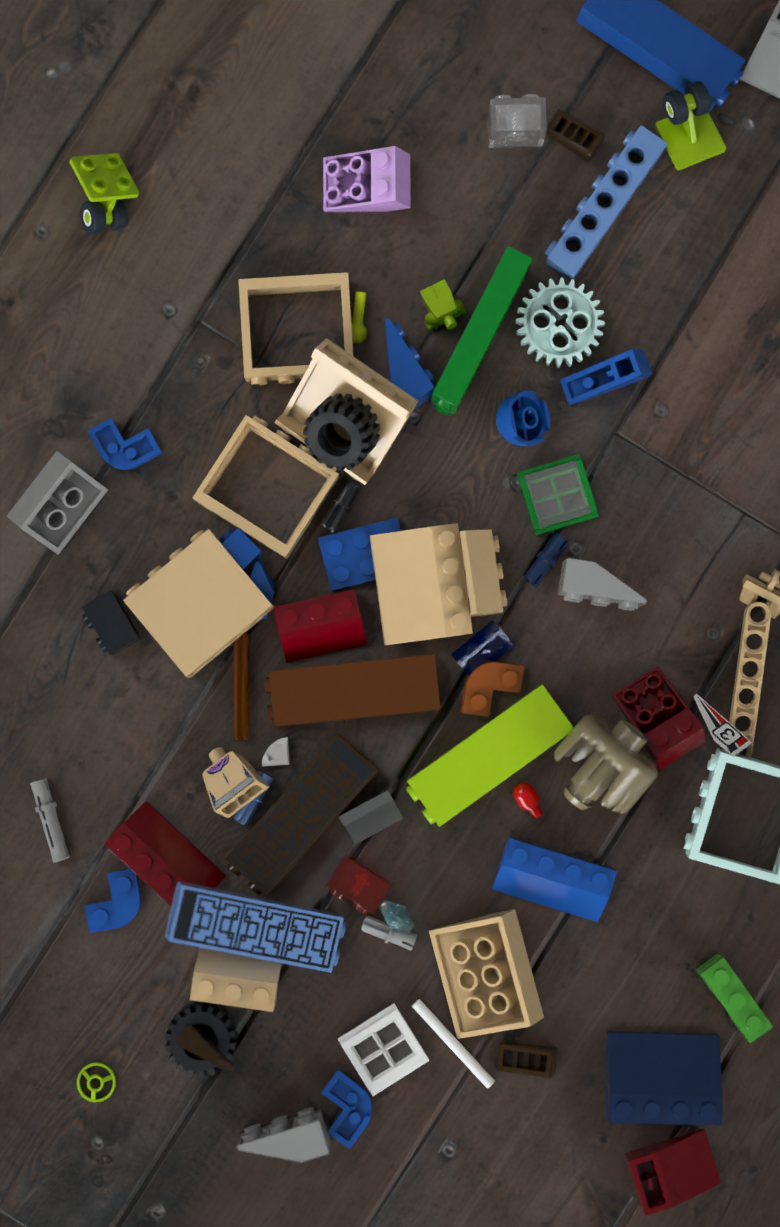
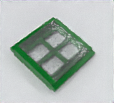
M579 454L516 473L535 536L599 517Z

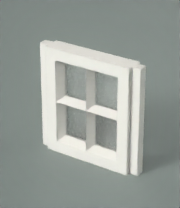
M395 1003L338 1038L340 1045L372 1096H375L430 1061Z

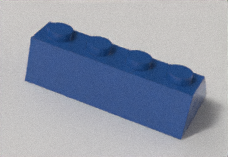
M508 836L492 890L598 922L609 899L617 871L613 868Z

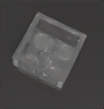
M526 94L522 98L498 95L495 99H490L487 116L488 147L543 146L547 131L546 97H539L537 94Z

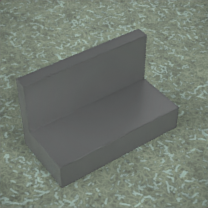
M387 789L339 815L343 826L346 827L354 844H357L402 820L403 816Z

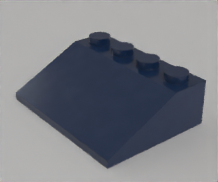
M607 1032L606 1117L609 1123L722 1125L723 1094L718 1034Z

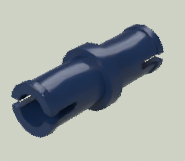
M555 533L544 551H539L536 555L537 560L523 578L531 585L538 587L550 568L554 569L557 565L556 560L570 543L563 536Z

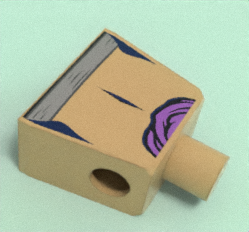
M223 747L215 748L209 753L213 765L207 768L202 776L212 807L216 813L230 818L269 788L268 784L247 759L234 751L226 754Z

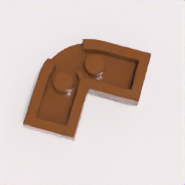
M486 661L475 668L466 678L460 712L489 717L493 690L520 693L524 666L499 661Z

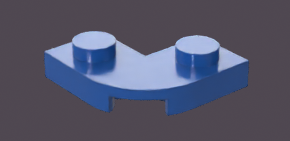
M112 418L87 430L101 457L109 465L117 469H134L163 454L149 428L126 441L123 439Z
M125 869L108 873L112 900L85 905L89 933L120 928L134 919L141 906L138 875L134 871Z
M338 1068L321 1093L343 1109L329 1127L327 1133L350 1149L370 1121L372 1103L365 1088Z

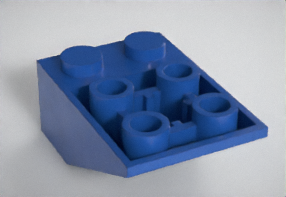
M388 318L385 320L390 382L418 400L419 402L415 407L417 408L432 398L436 381L427 368L425 370L421 368L420 356L412 345L409 347L406 345L403 338L405 334L397 322L392 324Z

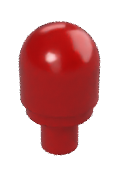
M527 782L518 783L513 789L514 799L523 811L528 810L533 819H537L543 815L538 806L540 800L537 792Z

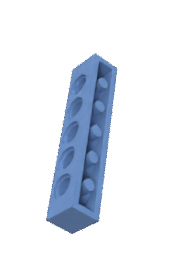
M642 125L636 133L632 130L629 132L622 143L626 146L621 154L615 152L607 164L610 168L605 176L602 174L598 176L591 187L595 191L590 198L583 197L576 208L579 212L574 220L569 218L560 231L563 233L561 239L558 242L553 240L545 252L548 256L545 264L569 281L574 279L665 151L668 143ZM636 154L641 158L642 162L632 163L628 156ZM622 176L626 184L622 186L615 184L613 177ZM607 198L611 206L603 208L599 206L597 199ZM589 219L594 222L595 228L587 230L582 226L581 222ZM574 241L579 245L580 250L571 252L567 249L566 243Z

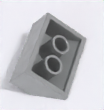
M56 451L6 517L59 555L108 489Z

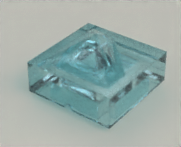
M385 900L379 906L388 927L409 933L414 928V924L405 906Z

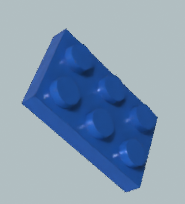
M398 517L318 538L331 591L376 580L370 536L401 531Z

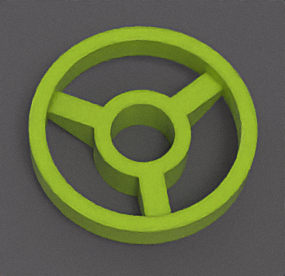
M93 1062L86 1065L77 1077V1089L80 1095L90 1102L106 1100L111 1096L116 1087L114 1071L108 1065L101 1062ZM92 1066H101L108 1070L111 1075L106 1077L100 1074L91 1075L86 1069ZM82 1074L88 1080L87 1087L92 1091L91 1097L87 1096L81 1088L80 1079ZM93 1078L99 1079L101 1082L100 1087H93L91 1080ZM112 1079L113 1085L110 1093L105 1097L96 1098L97 1092L104 1087L105 1082Z

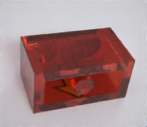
M344 855L327 883L331 887L329 892L341 900L347 897L354 902L352 907L364 915H367L368 912L374 915L392 887L390 882L347 855Z

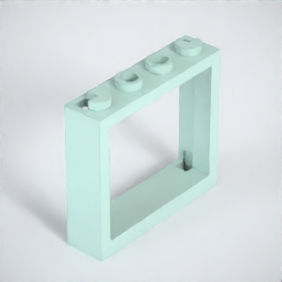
M717 748L716 753L711 755L710 761L708 760L707 770H710L707 781H702L699 790V796L702 799L700 806H695L691 822L694 823L691 834H686L683 849H686L685 853L690 859L780 884V847L772 871L700 851L726 762L780 777L779 765L741 754L732 757L726 750Z

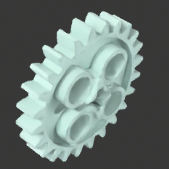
M551 278L548 281L547 288L540 282L538 284L539 292L537 293L535 290L530 289L529 295L531 299L525 297L522 299V303L526 308L520 307L517 311L518 314L524 316L517 318L515 323L523 326L517 330V335H525V338L520 343L521 346L529 344L530 347L527 354L529 355L536 351L538 353L536 361L538 362L542 357H545L546 366H549L551 361L555 360L557 368H560L562 360H565L568 367H570L573 361L572 358L581 363L583 360L581 353L590 356L592 352L589 346L597 348L599 345L594 338H602L603 332L597 328L604 327L605 325L604 321L598 320L604 314V310L595 309L599 305L600 300L591 301L590 299L594 292L590 291L584 294V284L580 285L578 289L574 288V279L570 281L569 285H565L564 279L560 278L558 285H555ZM557 298H562L566 300L568 307L558 309L553 301ZM543 305H547L551 313L544 310ZM544 317L548 321V326L545 328L537 327L534 324V318ZM563 318L566 321L564 326H555L556 319L560 321ZM582 318L586 322V328L577 329L574 327L572 320ZM569 332L576 336L578 340L574 341ZM556 336H561L565 338L567 345L563 348L556 347L552 339Z

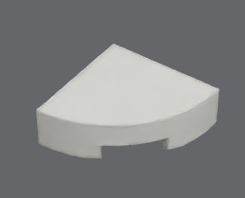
M288 737L276 740L267 748L262 759V767L290 765Z

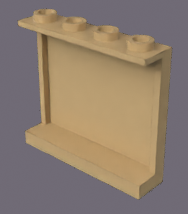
M326 338L315 348L311 355L313 360L283 414L276 419L275 424L280 426L284 432L293 435L305 444L304 439L307 437L303 434V429L307 426L305 421L326 398L341 393L343 397L346 394H352L353 399L357 397L363 399L362 403L365 406L369 404L372 408L370 412L372 414L376 413L378 417L375 423L380 424V431L378 432L380 435L379 441L358 466L356 465L350 470H347L345 467L344 471L354 480L360 481L365 485L377 471L419 401ZM333 423L336 433L343 439L351 441L347 430L341 425Z
M209 529L205 532L203 530L197 532L190 539L192 543L184 550L181 547L169 556L171 561L163 567L161 565L155 567L147 575L149 579L142 585L137 583L126 592L128 597L123 600L188 678L193 677L275 607Z

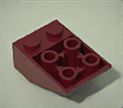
M659 666L612 694L627 721L640 730L648 739L644 748L660 770L707 741L704 728Z
M705 1129L624 1153L640 1206L645 1216L673 1208L721 1184Z

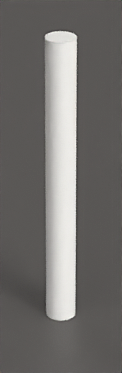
M420 999L414 1002L411 1007L487 1089L491 1087L495 1080Z

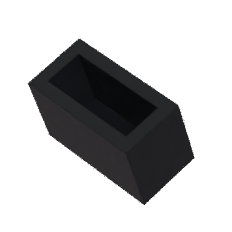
M110 590L82 606L85 612L82 618L89 629L94 628L99 637L96 638V642L103 653L108 651L109 655L114 656L142 639L114 591Z

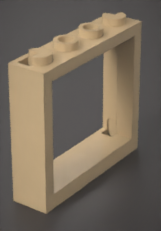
M348 272L238 279L244 378L246 382H251V385H266L267 381L278 380L279 384L294 383L295 379H302L309 365L253 368L249 296L341 290L345 351L354 357Z
M245 415L194 494L193 500L287 559L339 479V473L335 472L337 470L335 466L330 469L326 467V463L322 462L320 464L316 461L317 459L312 457L313 455L310 454V449L300 445L298 448L291 444V438L282 431L277 430L274 433L266 428L268 423L255 415L253 418ZM250 430L327 478L286 544L209 496Z

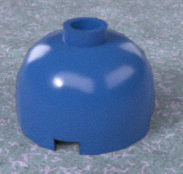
M524 390L510 395L503 400L497 409L496 426L504 440L514 446H533L543 442L545 438L542 437L545 431H548L550 428V413L544 400H539L535 396L537 393L534 391Z

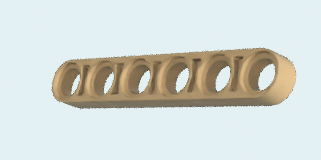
M758 601L748 604L744 611L729 722L735 727V721L738 717L747 716L749 718V728L745 731H740L752 742V744L746 747V754L744 756L751 757L753 752L771 621L770 608L765 603ZM756 606H761L765 611V617L760 622H754L750 617L751 610ZM751 634H758L761 638V645L757 649H750L746 644L747 637ZM748 661H753L758 666L757 673L751 677L744 675L742 669L743 665ZM749 688L753 691L754 698L750 703L743 704L739 700V693L743 689Z

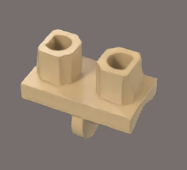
M775 569L771 575L762 571L758 578L767 583L745 574L742 580L743 588L739 600L748 605L755 602L758 596L767 599L765 604L771 610V617L775 619L780 613V591L774 588L780 589V571Z

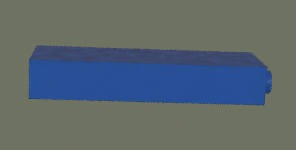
M587 0L582 6L576 21L671 87L679 90L683 95H685L688 84L701 81L710 95L711 110L709 112L712 111L716 104L721 107L730 93L726 89L730 84L735 87L744 74L740 70L746 61L744 58L658 0Z

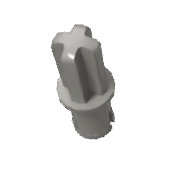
M370 916L365 917L361 926L363 932L384 939V943L391 942L409 951L412 950L417 938L416 933L394 926V922L388 924Z

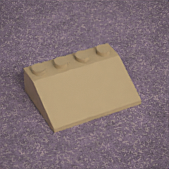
M458 523L370 536L385 645L473 633Z
M515 909L473 918L429 931L457 1039L530 1027L544 1018Z

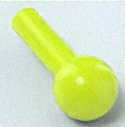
M355 291L351 323L353 344H360L367 337V329L363 325L365 292Z

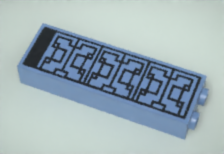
M178 881L165 937L170 942L332 973L333 966H336L339 960V949L337 947L339 938L342 939L345 934L346 923L343 922L344 917L338 913Z

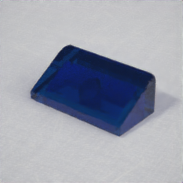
M490 621L455 650L451 656L463 671L470 675L475 668L486 661L498 660L514 645L500 626L494 621Z

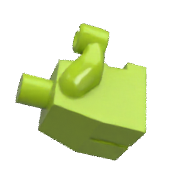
M445 279L420 291L423 304L428 311V314L425 316V325L429 331H433L432 328L436 330L442 324H445L447 329L451 330L457 326L455 318H460L461 314L463 316L466 315L462 301L453 299L452 292Z

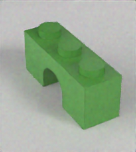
M716 954L696 969L708 988L723 1005L742 1036L749 1043H752L773 1028L724 957Z

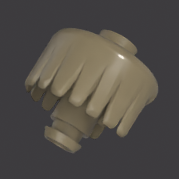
M593 714L584 716L554 752L556 761H559L563 756L569 757L572 754V761L574 762L587 756L589 757L571 778L573 784L571 786L566 785L565 797L579 809L585 810L591 807V800L597 801L608 788L609 791L601 801V805L606 808H611L615 805L613 808L614 812L621 811V814L627 813L656 780L658 775L655 763L642 749L648 741L646 736L625 719H621L614 726L600 716Z

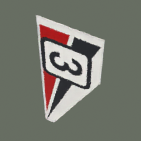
M698 694L693 696L713 740L732 757L752 744L746 736Z

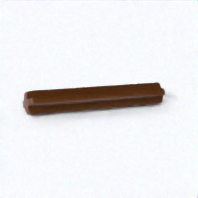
M246 632L234 641L235 741H248L249 635Z

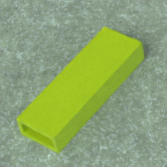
M541 684L409 778L407 782L410 786L406 790L414 802L420 799L425 809L422 813L432 825L436 822L440 827L566 737L574 727L543 684Z

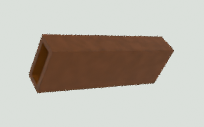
M435 654L269 671V677L265 678L266 694H271L272 705H267L269 722L274 721V727L440 710Z

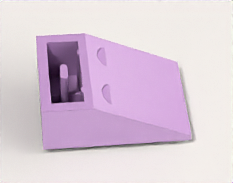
M396 146L324 157V211L387 212L411 208L410 154Z

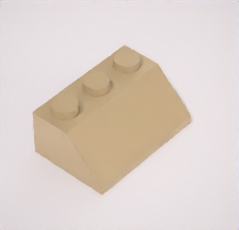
M492 529L460 531L459 537L470 617L502 613L503 607L507 606L505 590H500L499 579H503V569L501 563H496L495 552L500 551L498 536L492 535Z
M199 947L190 1000L273 1012L276 1005L282 963Z

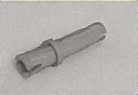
M47 778L30 783L37 805L35 811L36 813L39 812L53 863L70 858L55 808L57 803L56 801L53 802Z

